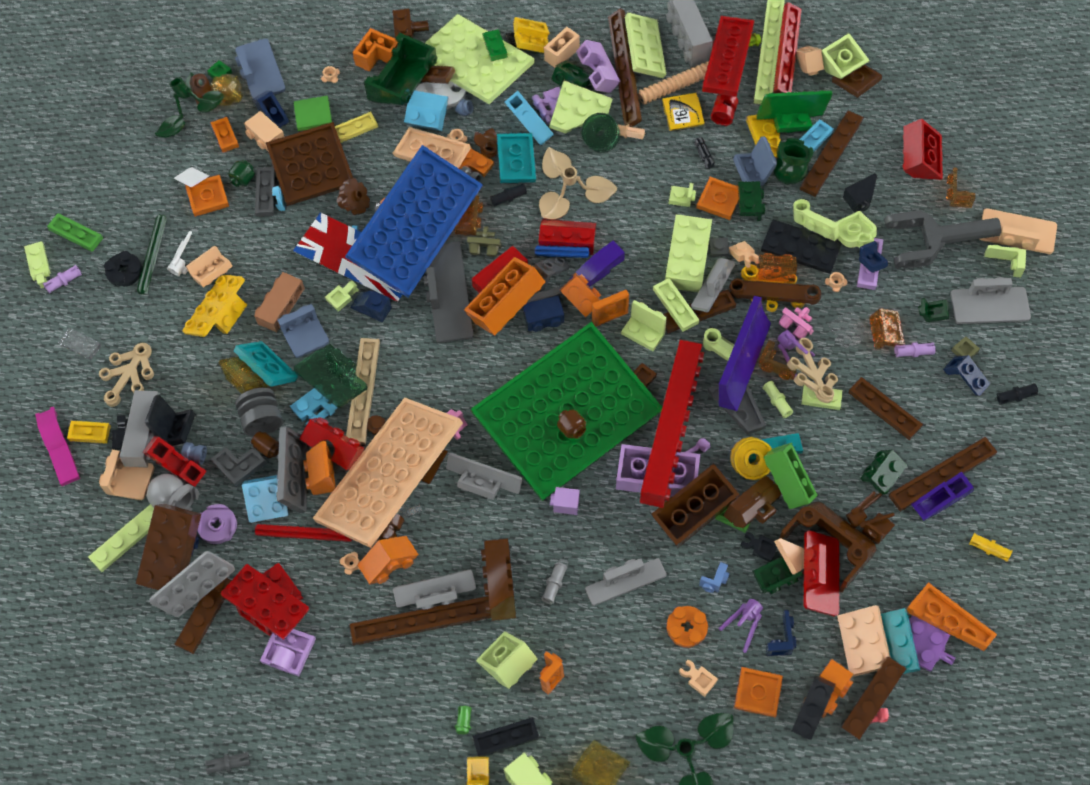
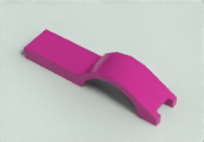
M54 406L43 413H36L37 426L49 452L60 485L65 486L81 479L70 448L59 427L58 416Z

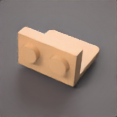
M112 450L110 456L106 459L104 474L100 476L99 484L108 495L143 500L154 472V465L148 463V467H124L120 458L121 452Z

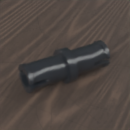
M523 183L511 189L506 188L503 192L490 196L491 203L494 207L507 201L510 203L513 199L526 195L527 189Z
M1035 383L1020 388L1016 386L1012 390L997 393L996 397L999 405L1012 401L1020 402L1023 398L1038 395V388Z

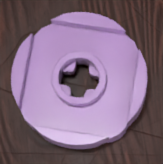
M221 504L208 506L207 510L201 513L198 533L201 538L210 544H221L231 540L237 529V519L233 512L227 506ZM216 520H219L221 523L218 528L212 526V524L216 523Z

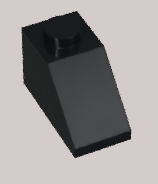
M876 173L845 188L843 199L854 213L858 211L863 212L870 207L877 179Z

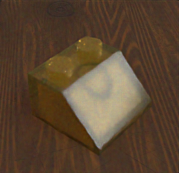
M239 356L222 359L218 362L225 378L241 394L255 388H267L264 380L254 373L245 362L240 360Z
M593 740L572 770V777L584 785H618L631 762Z

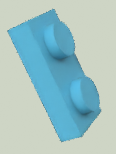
M819 119L799 140L804 141L805 146L808 148L812 147L813 151H815L833 133L834 129Z

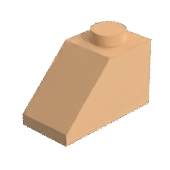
M806 46L797 49L796 59L802 72L808 75H816L820 70H824L820 48Z

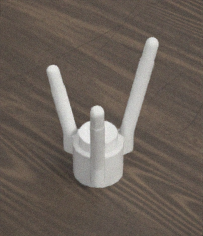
M191 231L188 232L184 241L181 242L173 260L167 267L170 273L178 277L181 273L186 275L188 272L185 267L186 262L180 256L192 235Z

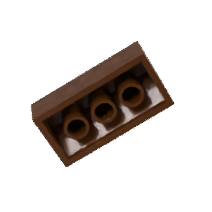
M712 464L671 497L669 501H666L664 508L659 507L651 515L676 547L679 548L725 511L740 494L715 464Z

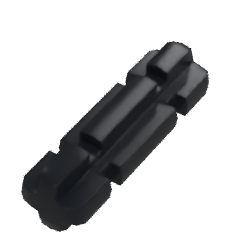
M702 137L696 138L694 145L698 148L697 151L702 161H704L705 167L707 169L714 167L715 161L711 157L712 155L707 145L704 144V139Z

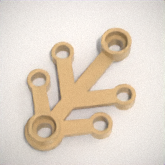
M801 338L798 342L808 351V354H805L797 346L796 351L803 355L808 367L795 357H792L787 362V366L791 370L798 369L803 372L797 374L794 382L798 386L805 385L814 391L819 401L830 403L834 396L832 387L837 383L838 377L833 373H829L825 377L826 384L823 383L822 377L831 366V362L823 357L818 362L817 369L810 354L813 348L812 342L807 338ZM807 376L814 380L815 383L807 379Z
M139 343L133 348V351L121 355L119 353H112L109 357L112 365L117 366L121 362L130 359L132 361L130 364L111 370L103 368L99 371V376L103 381H108L112 377L122 375L114 388L104 395V401L108 406L114 407L120 403L121 397L119 394L130 377L133 393L136 387H140L138 391H144L137 371V366L140 362L143 367L141 371L143 378L146 380L153 378L154 372L148 360L152 354V349L148 344Z

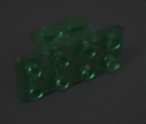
M331 344L324 347V349L317 350L293 367L295 373L337 408L343 407L368 388L367 384L356 375L354 361L351 358H347L339 348L336 349Z

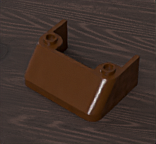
M818 501L803 507L781 531L779 539L786 540L799 524L805 527H812L816 524L830 536L837 538L839 543L848 549L847 559L855 566L841 585L840 591L842 593L876 552V546L873 541Z

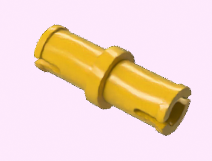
M974 533L969 545L985 551L987 555L992 554L1008 562L1013 551L996 544V541L993 539L990 541Z

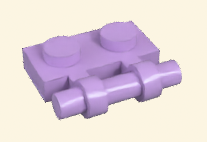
M559 87L544 92V99H541L537 94L532 97L535 108L540 111V117L547 125H550L560 93ZM545 106H549L551 110H546Z

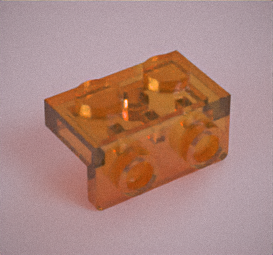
M476 195L475 201H472L455 227V234L476 235L477 228L481 229L479 213L483 212V202H480V196Z
M772 253L759 255V280L795 282L797 271L796 257L789 254L775 256Z

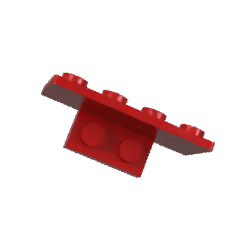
M248 564L240 570L221 592L223 598L236 606L240 616L268 636L274 633L283 640L309 611V607Z

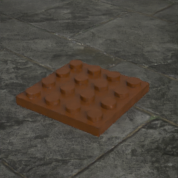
M333 122L266 142L287 206L340 190V186L343 185L345 180L353 179Z

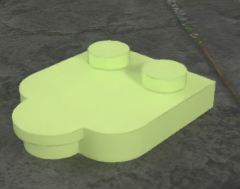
M860 211L836 221L839 224V237L837 239L846 247L860 248L865 244L873 242L877 235L876 225Z

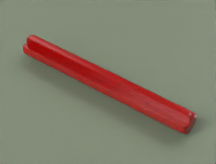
M257 524L255 527V535L345 542L353 540L328 528Z

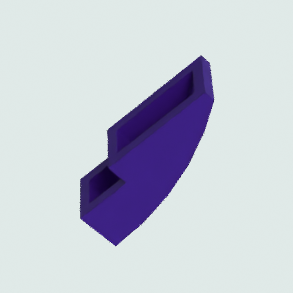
M613 240L585 262L576 273L579 276L582 274L589 281L587 285L590 287L608 275L612 268L625 260V252Z
M960 472L946 483L944 481L911 505L922 520L925 521L972 493L974 487L965 475Z

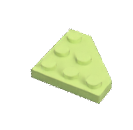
M563 81L549 128L562 133H568L574 128L585 126L596 119L606 117L613 99Z

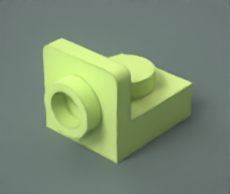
M690 183L689 188L672 186L669 204L690 207L691 201H695L696 190H693L694 183Z

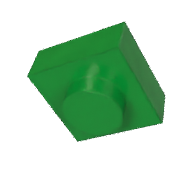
M218 60L207 70V73L217 82L222 83L232 74V70Z

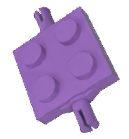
M912 615L909 622L919 666L931 672L935 663L940 659L952 665L956 657L944 652L950 635Z

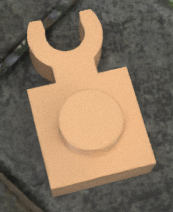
M745 241L729 247V253L738 262L744 260L746 267H751V261L759 264V257L755 254V250Z
M687 660L686 665L690 667V671H684L680 668L679 673L683 677L691 678L688 684L705 697L717 683L718 679L702 666L699 670H696L694 663Z

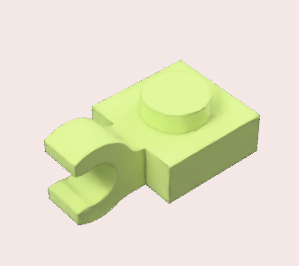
M351 280L343 289L338 285L325 298L339 312L352 301L350 295H354L359 289L356 287L357 284Z

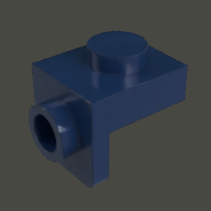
M876 241L860 247L859 262L871 273L888 267V260L877 251L878 243Z

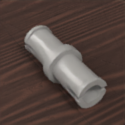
M555 563L552 574L546 581L547 586L541 598L543 602L547 604L554 603L558 589H561L563 585L562 579L567 570L565 564Z

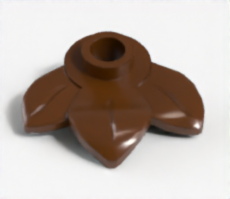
M490 128L484 135L475 132L474 142L480 147L481 154L487 158L495 157L498 153L495 130Z

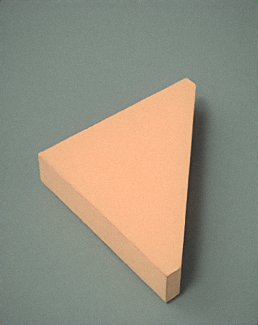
M781 538L774 541L792 574H796L804 569V548Z

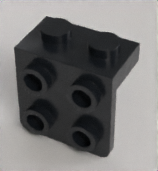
M155 395L146 416L145 424L155 436H159L171 446L186 443L196 414L192 409L176 413L160 395Z

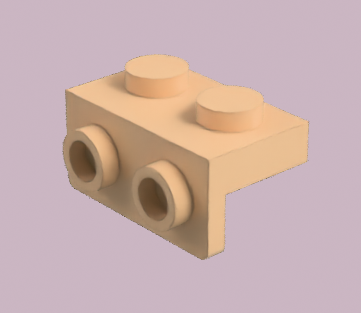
M213 246L186 266L192 278L203 288L210 285L213 280L225 274L228 269L233 267L231 262L221 255L216 246Z

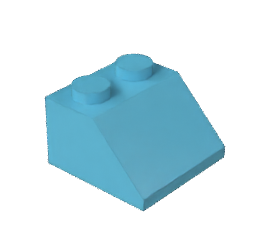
M414 90L407 104L404 123L410 126L442 131L449 97Z

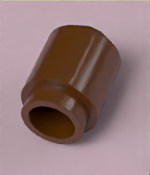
M259 431L253 436L251 444L264 456L272 458L279 454V441L269 434Z

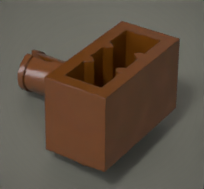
M410 9L393 10L395 38L399 32L413 38L414 32L429 31L428 20L413 22L410 16Z

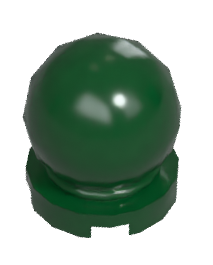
M787 138L786 142H779L776 151L777 165L773 173L779 182L786 185H795L806 176L808 163L811 162L814 151L812 147L808 148L805 146L802 140Z

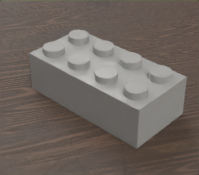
M669 0L667 2L668 13L666 18L668 23L672 24V32L678 38L679 48L684 51L685 62H689L690 67H695L702 63L705 64L710 59L713 40L695 1Z

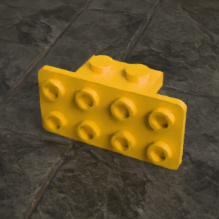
M219 276L212 289L206 293L205 299L195 309L193 316L185 323L182 332L187 335L205 337L215 325L222 333L228 334L247 306L236 294L245 279L242 276Z

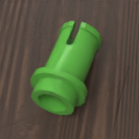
M458 707V719L455 725L456 733L469 734L471 730V707Z

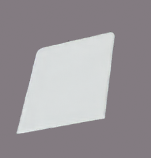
M192 167L177 175L174 179L192 188L209 177V175Z

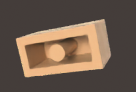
M566 27L544 47V61L555 68L556 65L568 60L580 47V35Z
M261 111L244 123L247 136L251 140L254 138L262 150L266 149L268 151L266 142L284 137L283 131Z

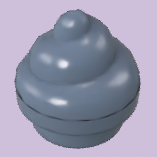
M461 99L456 105L455 111L465 117L472 114L473 104L471 100Z

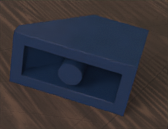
M265 91L252 99L258 111L265 114L279 128L290 122L272 91Z
M376 291L359 292L350 306L351 309L382 323L392 308L390 298Z

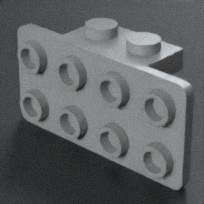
M978 278L973 280L969 289H956L950 293L954 319L957 324L1025 322L1031 318L1026 289L1024 287H1012L1011 278Z
M206 551L150 597V604L175 617H180L235 571L234 565L212 552Z

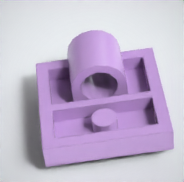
M295 629L284 640L272 633L260 662L299 677L316 638Z

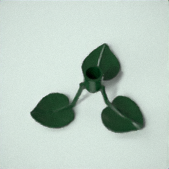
M190 72L185 82L181 77L173 79L170 82V87L175 92L173 96L176 100L179 116L173 115L168 117L154 134L158 137H171L182 130L185 121L182 120L183 113L179 97L185 99L193 96L200 102L197 105L199 112L207 113L220 104L224 95L219 91H209L204 94L203 98L196 96L190 87V78L194 75L192 72ZM201 79L198 80L199 85H202Z
M716 713L705 717L697 728L698 734L704 738L703 740L691 741L684 738L672 746L674 743L673 733L665 726H653L637 733L636 740L644 755L654 762L668 760L670 750H677L682 758L687 759L692 775L684 776L680 780L679 785H714L713 779L707 772L696 774L691 758L696 752L695 745L708 742V745L714 749H722L729 745L733 738V715L729 713Z

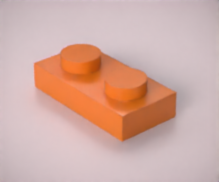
M227 117L211 122L222 153L239 147Z

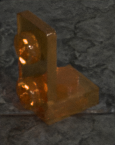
M953 167L951 174L947 176V184L950 185V189L947 190V199L950 200V206L972 208L975 201V193L957 191V168Z
M768 340L758 366L765 372L778 374L784 380H794L797 370H791L787 365L774 361L777 352L774 350L775 342Z

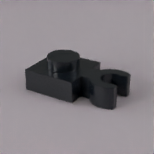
M746 532L744 537L748 538L750 542L742 541L740 546L744 549H754L752 555L771 562L777 550L775 540L763 535L756 539L752 533Z

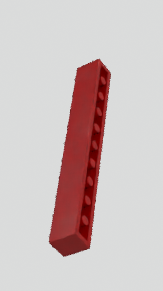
M685 340L679 341L641 489L640 503L664 508L665 500H670L672 489H669V484L673 485L675 473L672 471L673 468L677 469L679 457L676 455L677 452L681 453L683 441H680V438L685 437L687 426L684 425V422L689 421L690 410H688V407H692L694 396L691 393L696 392L698 381H695V377L699 378L701 366L698 365L703 363L705 352H701L702 344Z

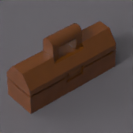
M765 475L734 500L723 516L733 523L734 526L740 528L746 527L755 518L760 523H765L776 513V509L772 504L781 496L778 485L774 484Z

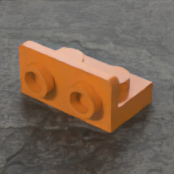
M546 651L544 654L546 666L540 673L542 690L549 695L563 679L564 667L563 661L555 653L551 655Z

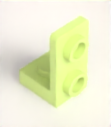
M988 245L984 257L1012 260L1011 270H1014L1013 277L1022 276L1026 264L1025 249Z

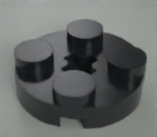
M122 251L105 262V275L111 284L127 287L139 280L142 264L134 254H130L129 251ZM122 267H127L126 272L120 270Z

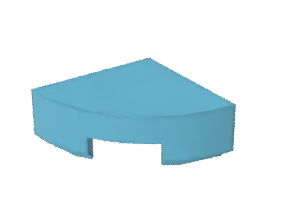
M279 186L272 187V194L276 196L278 204H275L277 209L285 211L286 202L282 190Z

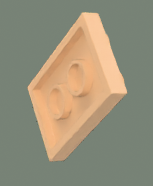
M875 605L837 615L848 669L853 673L852 677L878 671L886 657H890L879 607Z

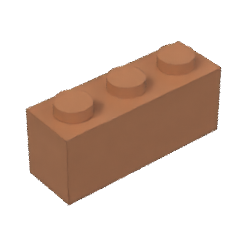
M282 272L280 277L274 281L271 291L265 295L262 305L255 311L254 317L257 324L277 333L280 328L277 319L290 313L305 289L302 280Z

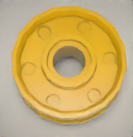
M742 438L731 450V465L738 474L746 479H761L770 473L764 456L772 448L759 438ZM756 454V460L753 463H749V456Z

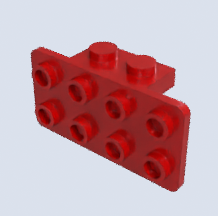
M807 531L804 534V608L835 617L839 615V540L813 531Z

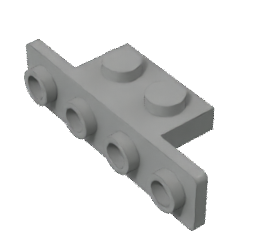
M724 258L717 259L691 305L692 309L704 312L710 311L735 266L734 261Z
M453 453L448 455L446 469L461 474L457 483L458 488L494 500L500 488L519 494L522 477Z
M641 558L638 560L631 559L625 562L623 566L618 568L614 566L607 569L603 573V580L585 587V591L592 606H596L665 578L667 574L659 558L647 563H643Z
M469 569L393 588V593L398 608L416 604L417 608L429 609L437 603H442L443 605L453 603L454 599H458V593L475 590L476 585L473 572Z

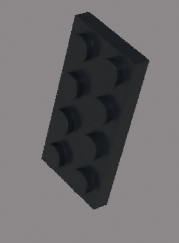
M773 219L761 247V252L831 274L842 243L839 240L833 241L818 233Z

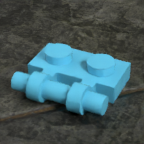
M319 384L293 403L290 408L303 422L308 417L313 419L331 416L340 405L336 400L328 404L332 400V396ZM323 407V410L321 412H319L317 415L314 414L317 410Z

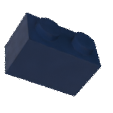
M559 296L529 302L522 307L528 332H538L545 327H558L564 323V312Z

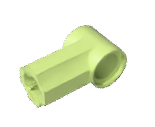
M710 328L704 333V348L715 352L728 361L734 344L722 337L720 331L715 328Z

